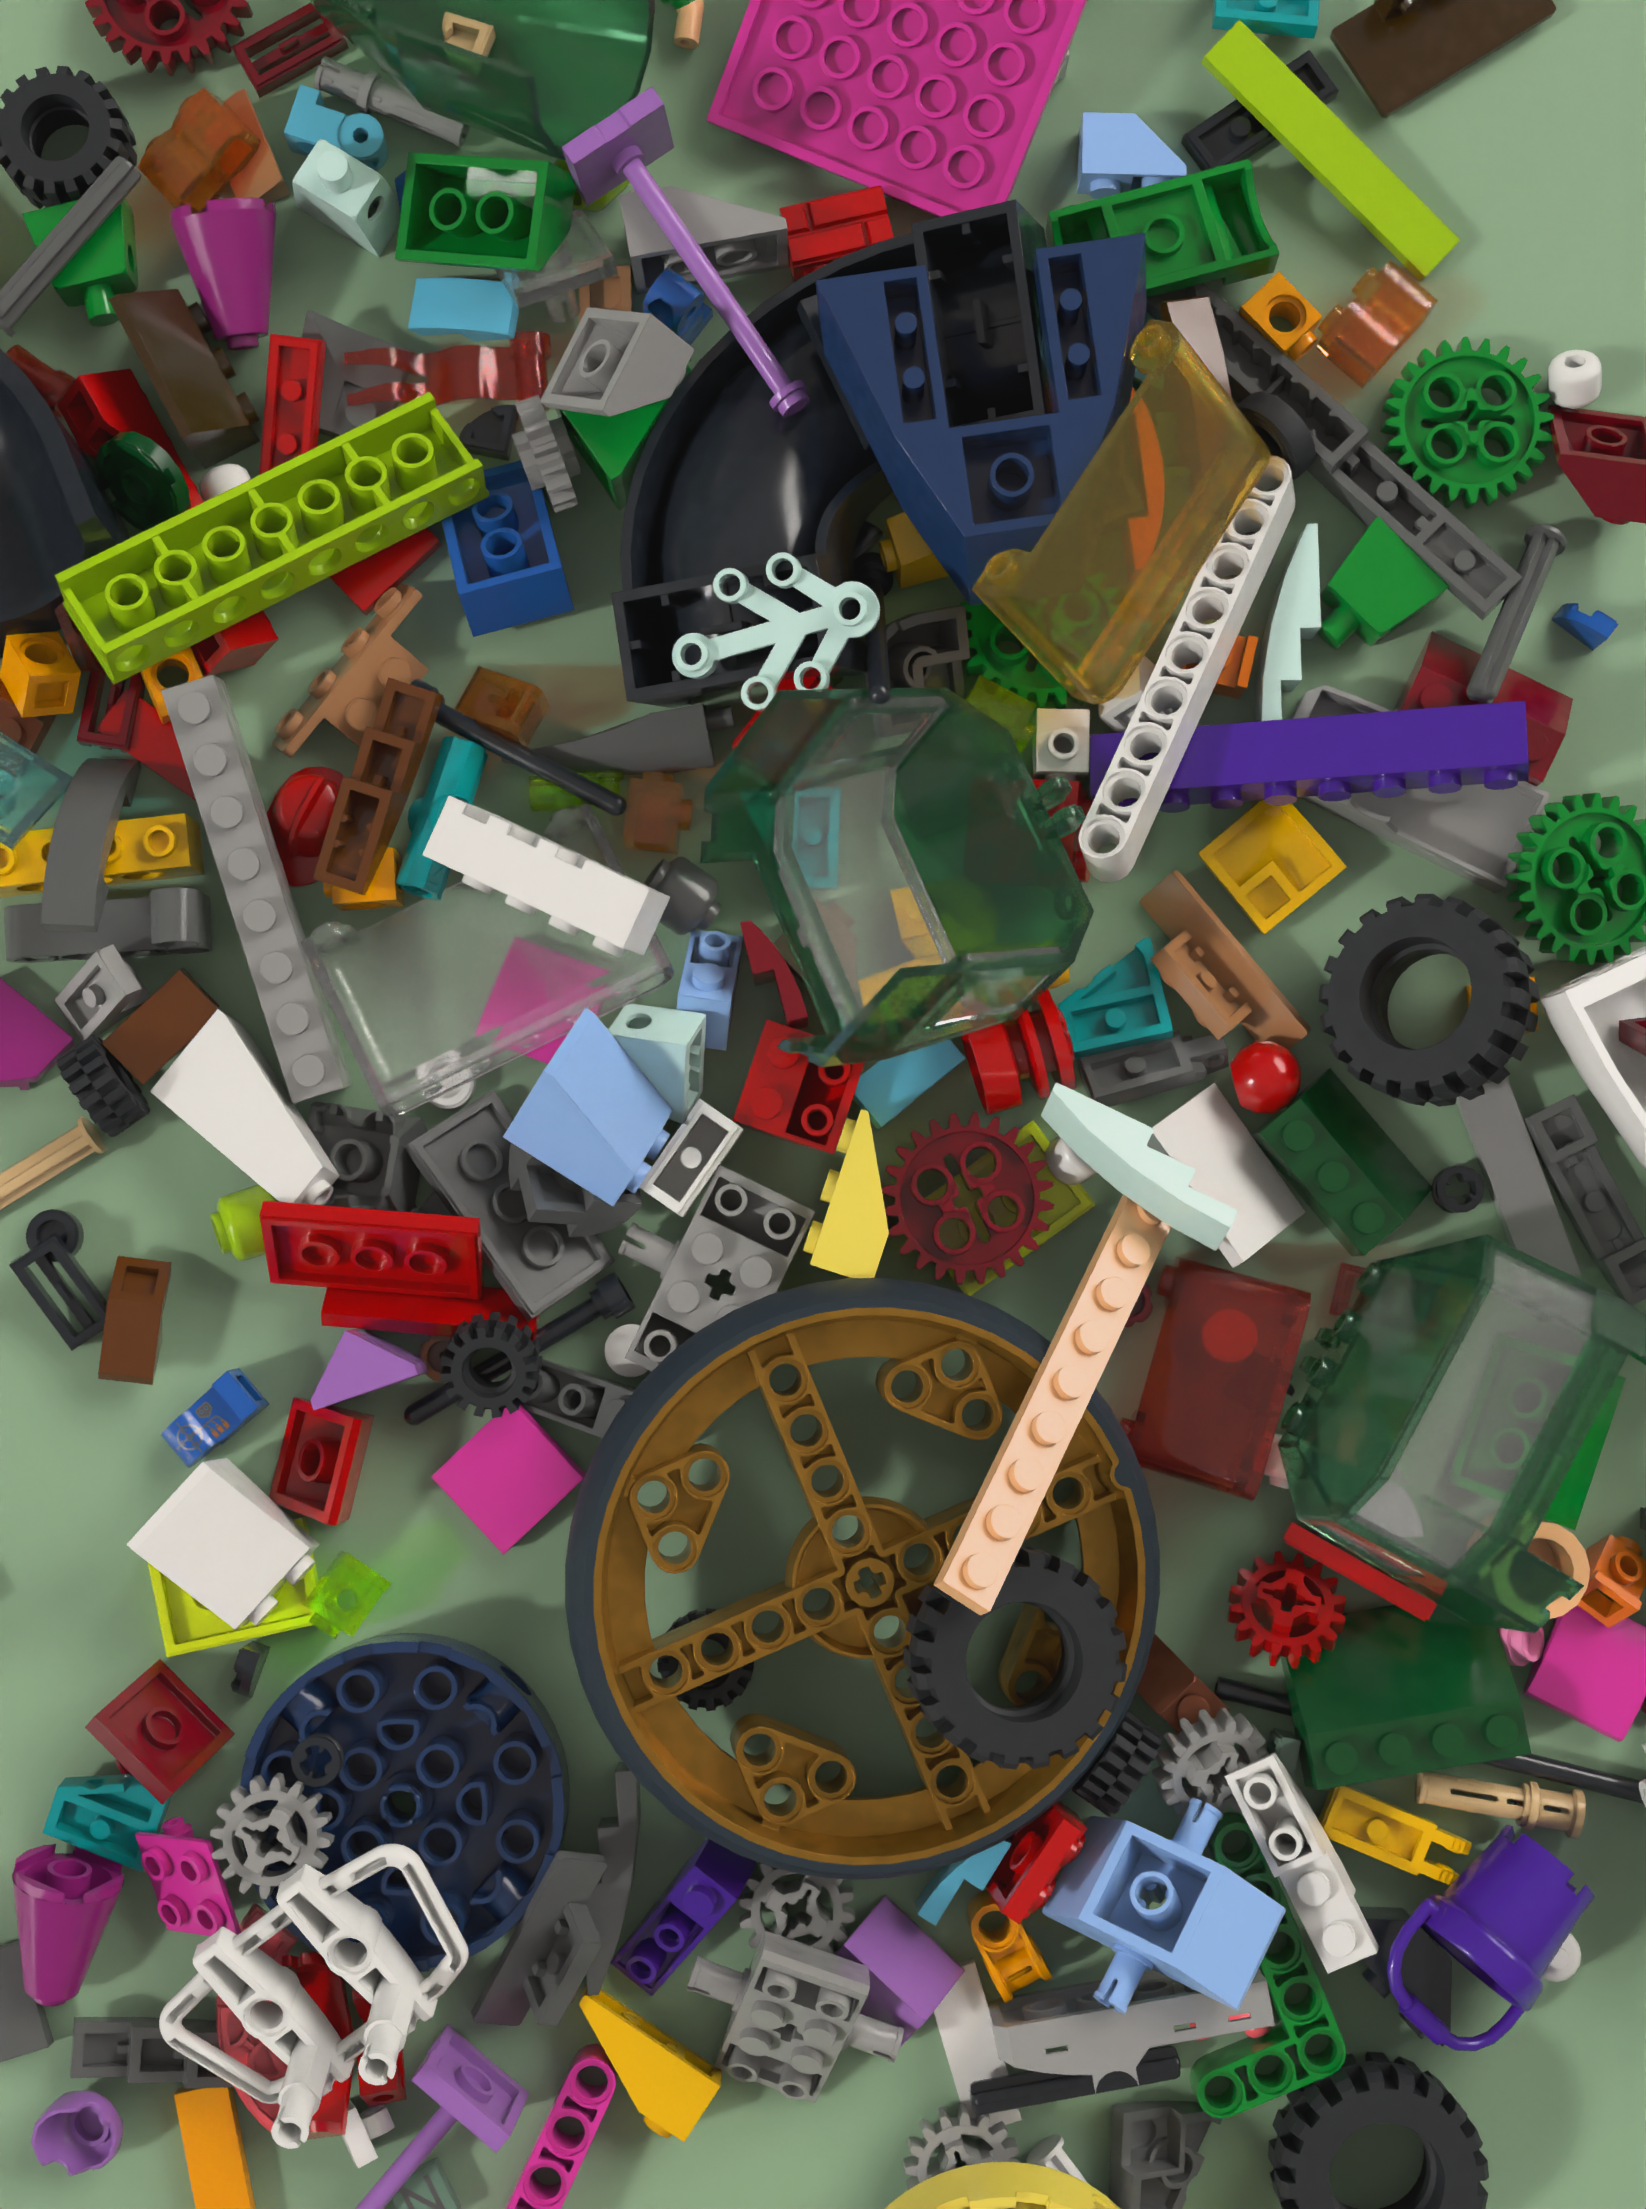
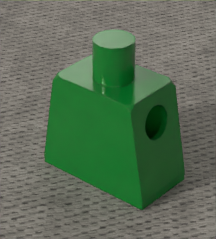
M126 199L118 205L51 282L58 295L68 307L85 305L88 321L92 326H107L119 321L108 299L117 294L135 292L139 286L134 215ZM78 200L22 213L36 248Z
M1378 516L1370 524L1321 592V599L1332 611L1321 621V628L1317 633L1329 646L1338 649L1354 632L1367 645L1372 646L1431 606L1449 586Z

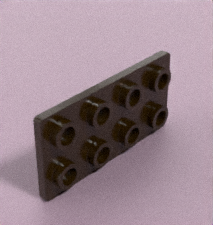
M1375 0L1373 5L1335 27L1331 32L1330 39L1380 116L1388 118L1553 16L1556 6L1552 0Z

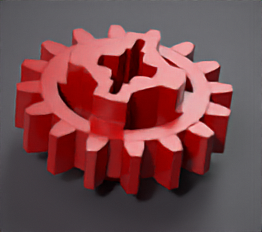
M1275 1551L1272 1564H1267L1264 1559L1257 1556L1253 1562V1573L1241 1568L1238 1571L1237 1585H1231L1228 1602L1233 1605L1229 1606L1227 1619L1230 1623L1238 1624L1234 1635L1235 1640L1239 1642L1250 1639L1252 1642L1249 1655L1252 1657L1259 1655L1263 1650L1270 1653V1666L1275 1667L1279 1662L1280 1656L1288 1657L1292 1669L1298 1668L1300 1657L1304 1654L1315 1664L1320 1659L1321 1647L1332 1651L1335 1648L1338 1637L1336 1633H1342L1346 1617L1341 1613L1344 1611L1346 1598L1342 1595H1334L1337 1590L1338 1579L1330 1577L1323 1580L1321 1578L1323 1564L1320 1562L1315 1563L1310 1569L1303 1566L1304 1557L1302 1553H1297L1293 1562H1285L1281 1551ZM1282 1606L1291 1608V1612L1281 1610Z

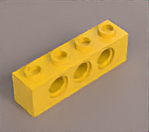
M186 813L118 821L103 875L107 886L204 875L200 825ZM54 828L0 834V898L43 893L48 853Z

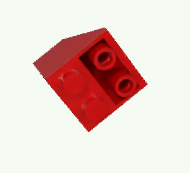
M766 1019L733 1117V1122L739 1126L784 1141L834 1155L868 1053Z

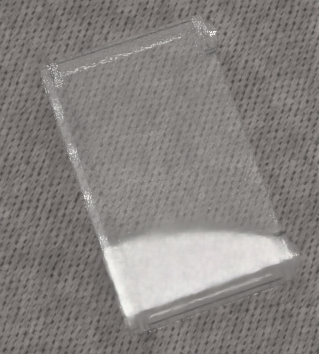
M589 803L580 807L568 806L562 808L550 817V824L544 831L545 838L625 875ZM461 881L444 889L441 900L424 899L358 932L352 925H341L338 921H331L317 927L311 933L310 938L300 943L380 1110L386 1116H396L409 1112L568 1034L585 1008L600 1018L665 985L674 976V970L656 933L654 932L644 955L625 950L622 958H619L593 946L592 943L595 935L580 929L578 936L566 933L548 924L551 917L550 914L536 909L534 915L528 914L506 904L504 901L507 894L493 888L491 894H487Z

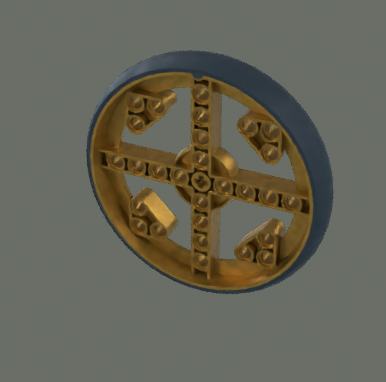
M846 1278L806 1284L770 1294L731 1311L699 1330L672 1351L638 1385L616 1414L597 1447L579 1491L570 1525L565 1563V1608L570 1645L579 1678L598 1723L616 1753L638 1781L672 1814L704 1837L730 1851L773 1868L814 1877L847 1880L892 1878L926 1872L962 1861L1001 1843L1034 1822L1061 1800L1091 1768L1112 1739L1132 1703L1146 1668L1156 1628L1160 1597V1550L1156 1518L1149 1490L1134 1449L1108 1403L1095 1388L1024 1541L1075 1518L1081 1552V1572L1089 1575L1100 1586V1594L1111 1600L1118 1613L1116 1619L1113 1620L1117 1628L1124 1631L1127 1648L1119 1651V1660L1127 1664L1125 1682H1115L1112 1693L1118 1696L1120 1700L1114 1713L1104 1709L1097 1720L1104 1729L1094 1740L1084 1735L1075 1742L1079 1752L1067 1759H1063L1058 1754L1050 1756L1049 1766L1032 1769L1026 1763H1019L1017 1769L1013 1770L999 1768L994 1762L988 1760L984 1763L977 1761L972 1764L969 1756L960 1748L950 1743L938 1730L927 1737L916 1736V1726L925 1717L920 1711L921 1705L911 1694L909 1687L899 1688L895 1686L897 1673L907 1666L904 1663L903 1646L910 1645L911 1633L906 1630L910 1613L918 1614L923 1604L918 1597L925 1586L934 1587L938 1572L941 1570L954 1543V1531L958 1525L965 1521L976 1496L925 1519L921 1518L907 1506L896 1501L873 1496L861 1497L807 1367L824 1361L851 1357L890 1358L881 1365L875 1380L877 1391L882 1399L899 1411L969 1439L983 1440L994 1435L1002 1424L1003 1412L1000 1402L1007 1406L1015 1415L1017 1414L1051 1344L1049 1340L1029 1325L998 1307L958 1291L923 1282L890 1278ZM952 1349H961L965 1356L963 1369L956 1375L945 1376L941 1367L943 1357ZM780 1364H792L796 1370L794 1384L784 1391L773 1390L769 1382L773 1369ZM901 1371H912L916 1378L914 1390L906 1397H895L891 1389L892 1380ZM759 1387L813 1518L802 1528L792 1545L787 1560L784 1581L652 1639L645 1603L647 1551L649 1550L657 1567L667 1573H682L694 1566L700 1556L730 1479L729 1466L719 1451L708 1444L694 1443L720 1414L743 1396ZM982 1399L985 1404L984 1417L975 1425H965L962 1419L963 1408L971 1400ZM804 1414L815 1416L817 1427L813 1436L803 1441L794 1440L790 1433L793 1421ZM704 1458L715 1461L717 1471L710 1482L700 1485L694 1484L689 1480V1469L694 1462ZM823 1465L835 1466L838 1475L832 1487L823 1491L812 1488V1475L816 1469ZM1072 1477L1074 1491L1071 1497L1064 1502H1055L1052 1494L1055 1484L1062 1478ZM649 1481H659L666 1485L667 1489L663 1501L651 1507L639 1503L637 1495L641 1486ZM846 1515L857 1517L858 1527L852 1537L846 1540L833 1538V1525L840 1517ZM676 1531L685 1534L688 1541L682 1553L670 1557L659 1552V1542L667 1533ZM913 1544H926L928 1554L925 1561L918 1567H905L903 1558L906 1550ZM864 1567H869L875 1574L871 1576L874 1583L867 1588H863L859 1582H854L861 1579L858 1571ZM815 1588L827 1589L829 1598L825 1607L814 1612L803 1609V1599L810 1590ZM1024 1603L998 1668V1685L1015 1706L1027 1703L1040 1695L1053 1680L1060 1663L1061 1638L1058 1627L1054 1621H1045L1044 1611L1039 1607ZM771 1610L779 1614V1622L771 1632L760 1634L752 1630L753 1620L760 1612ZM889 1615L898 1617L899 1625L894 1635L886 1639L874 1636L875 1625L881 1618ZM723 1633L729 1637L728 1647L720 1655L709 1656L701 1652L702 1643L710 1634ZM807 1637H810L815 1643L835 1654L855 1659H872L924 1787L883 1796L848 1797L855 1787L856 1773L854 1766L841 1746L823 1737L755 1713L743 1716L736 1721L731 1729L730 1742L736 1757L735 1759L721 1749L698 1727L676 1696ZM661 1656H673L679 1660L678 1669L668 1678H656L650 1673L652 1663ZM1030 1670L1036 1671L1037 1681L1034 1687L1028 1692H1016L1015 1683L1019 1675ZM761 1733L771 1737L770 1745L763 1753L750 1755L743 1751L745 1742L752 1735ZM837 1761L841 1764L840 1772L833 1780L822 1782L815 1779L818 1767L824 1762ZM950 1765L960 1767L959 1776L951 1785L940 1786L936 1784L937 1775L944 1767ZM781 1783L791 1787V1793L784 1802L775 1805L764 1801L766 1792L773 1785Z

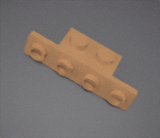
M401 584L397 589L395 587L388 589L380 597L374 607V611L377 614L365 629L357 628L348 636L341 647V652L344 654L331 670L325 668L313 679L308 687V692L311 694L298 711L295 708L291 709L281 718L275 728L277 736L272 742L275 748L289 758L292 757L323 718L360 748L366 726L374 727L388 677L408 684L415 679L422 680L429 669L391 637L393 632L422 598L423 595L418 590Z
M1179 871L1171 872L1141 898L1140 904L1171 940L1150 960L1158 968L1164 982L1180 994L1193 1010L1197 1021L1203 1027L1209 1029L1217 1040L1241 1023L1255 1041H1274L1289 1050L1310 1033L1311 1027Z

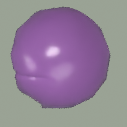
M89 2090L70 2091L61 2095L41 2114L34 2125L31 2144L37 2160L42 2166L57 2162L66 2167L69 2176H74L89 2169L102 2168L116 2156L121 2146L124 2131L123 2121L112 2103L103 2095Z

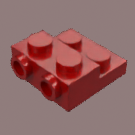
M1058 1801L1034 1822L1010 1837L1011 1846L986 1885L1001 1913L1018 1924L1021 1923L1023 1918L1027 1919L1031 1913L1045 1905L1055 1888V1876L1061 1867L1071 1863L1079 1855L1086 1839L1084 1833L1088 1827L1076 1812Z

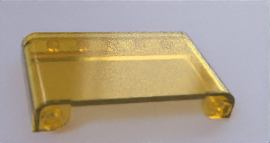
M1155 319L1148 320L1144 328L1136 336L1130 350L1132 364L1140 373L1146 374V378L1032 552L1009 549L996 554L988 561L985 570L971 589L1072 697L1092 704L1108 702L1122 691L1262 476L1271 457L1269 447L1179 329L1173 323Z

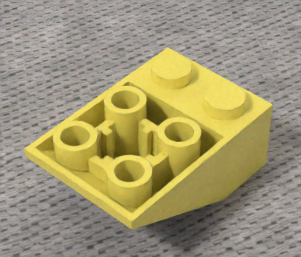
M861 1109L857 1121L846 1118L836 1150L845 1153L846 1156L840 1172L832 1169L829 1170L820 1197V1201L828 1203L829 1207L823 1223L815 1220L812 1221L803 1249L804 1252L813 1254L810 1265L848 1278L875 1277L889 1234L869 1112Z

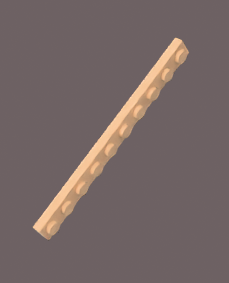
M1122 1195L1046 1355L935 1580V1587L980 1616L990 1612L1171 1229V1226L1159 1220L1125 1195Z

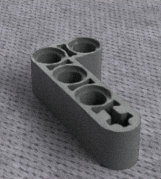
M160 888L149 891L150 897L107 899L97 933L44 931L41 926L42 903L4 907L6 961L37 963L89 960L95 951L112 944L121 957L124 958L212 951L210 897L193 888Z

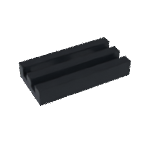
M57 1232L49 1236L41 1244L31 1248L24 1255L11 1261L9 1264L10 1268L71 1351L104 1330L107 1301ZM51 1251L97 1313L100 1318L99 1320L94 1321L46 1255L48 1252ZM36 1262L84 1329L79 1333L75 1331L28 1265Z

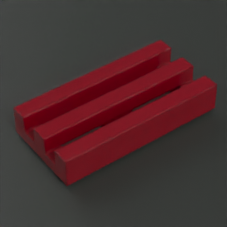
M314 0L231 46L234 55L241 64L249 81H251L259 98L320 65L324 56L332 58L349 48L323 0ZM321 18L323 23L298 37H291L279 44V48L251 62L250 57Z
M94 655L76 741L83 746L91 747L95 745L101 749L112 750L113 748L127 753L125 750L129 751L139 697L144 698L146 685L140 672L131 676L119 737L94 733L106 672ZM126 679L115 685L111 684L105 716L124 692Z

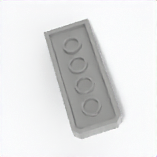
M1322 685L1305 692L1300 698L1291 719L1387 712L1390 710L1331 686ZM1519 781L1517 786L1503 790L1487 789L1484 787V784L1463 785L1461 790L1447 794L1432 793L1429 791V788L1407 789L1404 795L1391 798L1377 797L1373 792L1351 793L1349 799L1342 801H1323L1319 799V796L1300 798L1493 893H1497L1506 888L1509 881L1505 879V875L1513 872L1517 863L1508 858L1509 853L1519 852L1522 844L1516 837L1517 833L1529 832L1532 827L1528 818L1532 815H1541L1551 793L1526 781Z
M1258 1969L1239 2011L1156 1970L1144 1972L1127 2006L1126 2014L1114 2011L1115 2006L1113 2005L1110 2008L1106 2007L1093 1997L1102 1980L1013 1995V2000L1007 2004L1002 1998L988 2003L994 2041L1000 2060L1019 2069L1041 2073L1092 2075L1095 2096L1099 2081L1110 2072H1126L1139 2085L1136 2067L1151 2047L1275 2026L1267 1980L1260 1969ZM1250 2013V2017L1229 2020V2016ZM1189 2023H1195L1196 2025L1195 2027L1174 2030V2026ZM1066 2045L1068 2048L1066 2050L1046 2053L1045 2050L1049 2048Z

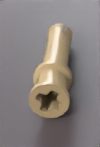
M1433 1772L1418 1773L1415 1785V1802L1418 1804L1426 1803L1470 1813L1513 1819L1516 1825L1521 1826L1523 1830L1532 1831L1537 1826L1565 1831L1568 1838L1577 1839L1584 1825L1585 1795L1582 1790L1572 1789L1570 1793L1541 1789L1538 1783L1533 1781L1522 1782L1519 1787ZM1450 1790L1488 1796L1491 1798V1801L1451 1794ZM1507 1800L1515 1801V1805L1508 1804ZM1544 1807L1559 1809L1561 1813L1546 1811Z

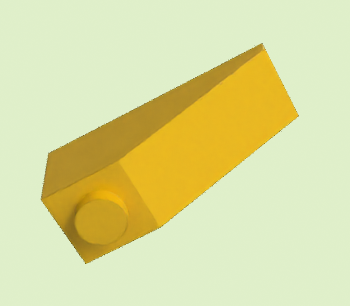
M586 1984L582 1991L579 2006L637 2110L645 2116L643 2118L645 2124L664 2138H670L671 2135H674L685 2142L719 2090L722 2070L714 2068L713 2064L604 1990L600 1989L599 1995H588Z

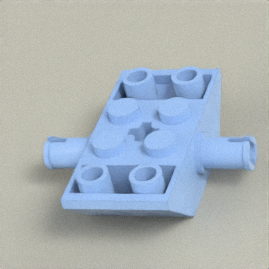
M1190 1799L1189 1806L1172 1840L1166 1839L1128 1820L1090 1816L1086 1824L1088 1829L1084 1833L1086 1839L1081 1852L1071 1863L1065 1865L1055 1884L1052 1895L1042 1910L1045 1916L1111 1948L1115 1952L1110 1966L1093 1997L1108 2008L1111 2005L1115 2006L1114 2011L1126 2014L1127 2006L1145 1970L1151 1971L1152 1969L1239 2011L1286 1912L1282 1905L1226 1866L1202 1856L1223 1814L1208 1803L1205 1804L1204 1808L1201 1807L1203 1802L1200 1799ZM1165 1898L1167 1899L1161 1907L1157 1909L1149 1908L1152 1901L1161 1904Z

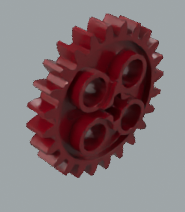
M87 0L85 2L92 18H96L93 21L95 28L101 37L106 36L105 40L113 53L122 50L124 58L131 66L141 57L148 73H152L159 61H161L169 76L174 75L177 62L184 61L190 73H195V58L200 56L211 66L214 65L215 61L211 50L217 46L221 50L230 53L232 49L226 36L230 33L243 37L245 34L237 18H252L253 16L249 3L245 0H184L191 9L202 16L200 20L193 19L185 11L179 0ZM169 19L179 20L173 28L160 30L161 25Z
M954 1112L949 1115L948 1129L945 1130L941 1128L937 1121L931 1119L928 1122L931 1136L927 1139L915 1130L910 1133L911 1140L916 1147L913 1151L900 1146L896 1148L895 1152L904 1161L903 1166H886L885 1171L897 1179L896 1185L882 1187V1194L894 1198L895 1203L885 1208L886 1216L897 1217L898 1224L889 1230L888 1236L904 1234L907 1241L900 1248V1255L907 1254L915 1249L920 1253L915 1269L920 1270L930 1261L935 1263L934 1279L940 1280L947 1269H953L956 1285H962L967 1271L973 1272L978 1284H984L986 1268L989 1267L992 1268L999 1278H1003L1006 1276L1003 1261L1009 1259L1013 1264L1021 1267L1025 1263L1019 1249L1023 1246L1030 1250H1038L1039 1245L1030 1236L1032 1230H1049L1050 1226L1037 1218L1038 1212L1054 1209V1204L1040 1199V1192L1051 1188L1053 1182L1037 1180L1036 1173L1042 1170L1047 1163L1045 1160L1030 1163L1027 1156L1032 1152L1035 1143L1030 1142L1018 1147L1014 1142L1018 1136L1019 1128L1014 1127L1005 1136L998 1133L1000 1126L999 1117L995 1116L987 1128L980 1127L978 1112H973L969 1118L968 1125L961 1126L959 1118ZM984 1149L991 1154L994 1160V1170L990 1176L977 1178L968 1172L965 1160L971 1150ZM946 1155L953 1156L968 1191L977 1189L980 1193L981 1198L974 1202V1207L990 1238L986 1243L980 1240L966 1207L956 1208L953 1204V1199L959 1195V1189L944 1162ZM931 1170L943 1176L946 1182V1191L940 1199L927 1200L919 1194L916 1184L917 1178L921 1173ZM996 1197H1006L1016 1207V1218L1007 1227L997 1226L989 1219L988 1205ZM948 1219H958L967 1227L968 1240L960 1249H949L940 1241V1226Z

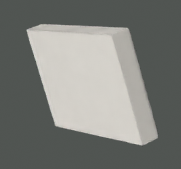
M1215 1083L1202 1090L1152 1127L1154 1131L1147 1144L1148 1147L1196 1169L1188 1187L1238 1210L1230 1230L1218 1247L1232 1268L1247 1260L1305 1213L1302 1206Z

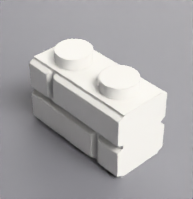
M699 1099L688 1114L687 1120L684 1124H681L639 1188L681 1217H684L712 1178L718 1166L721 1165L737 1142L744 1129Z

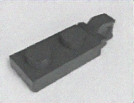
M1179 1031L1173 1032L1172 1038L1089 1055L1077 1060L1079 1074L1088 1097L1107 1107L1194 1084L1195 1081L1198 1082L1205 1079L1208 1074L1229 1067L1228 1047L1223 1037L1217 1040L1212 1034L1193 1040L1192 1036L1181 1037Z

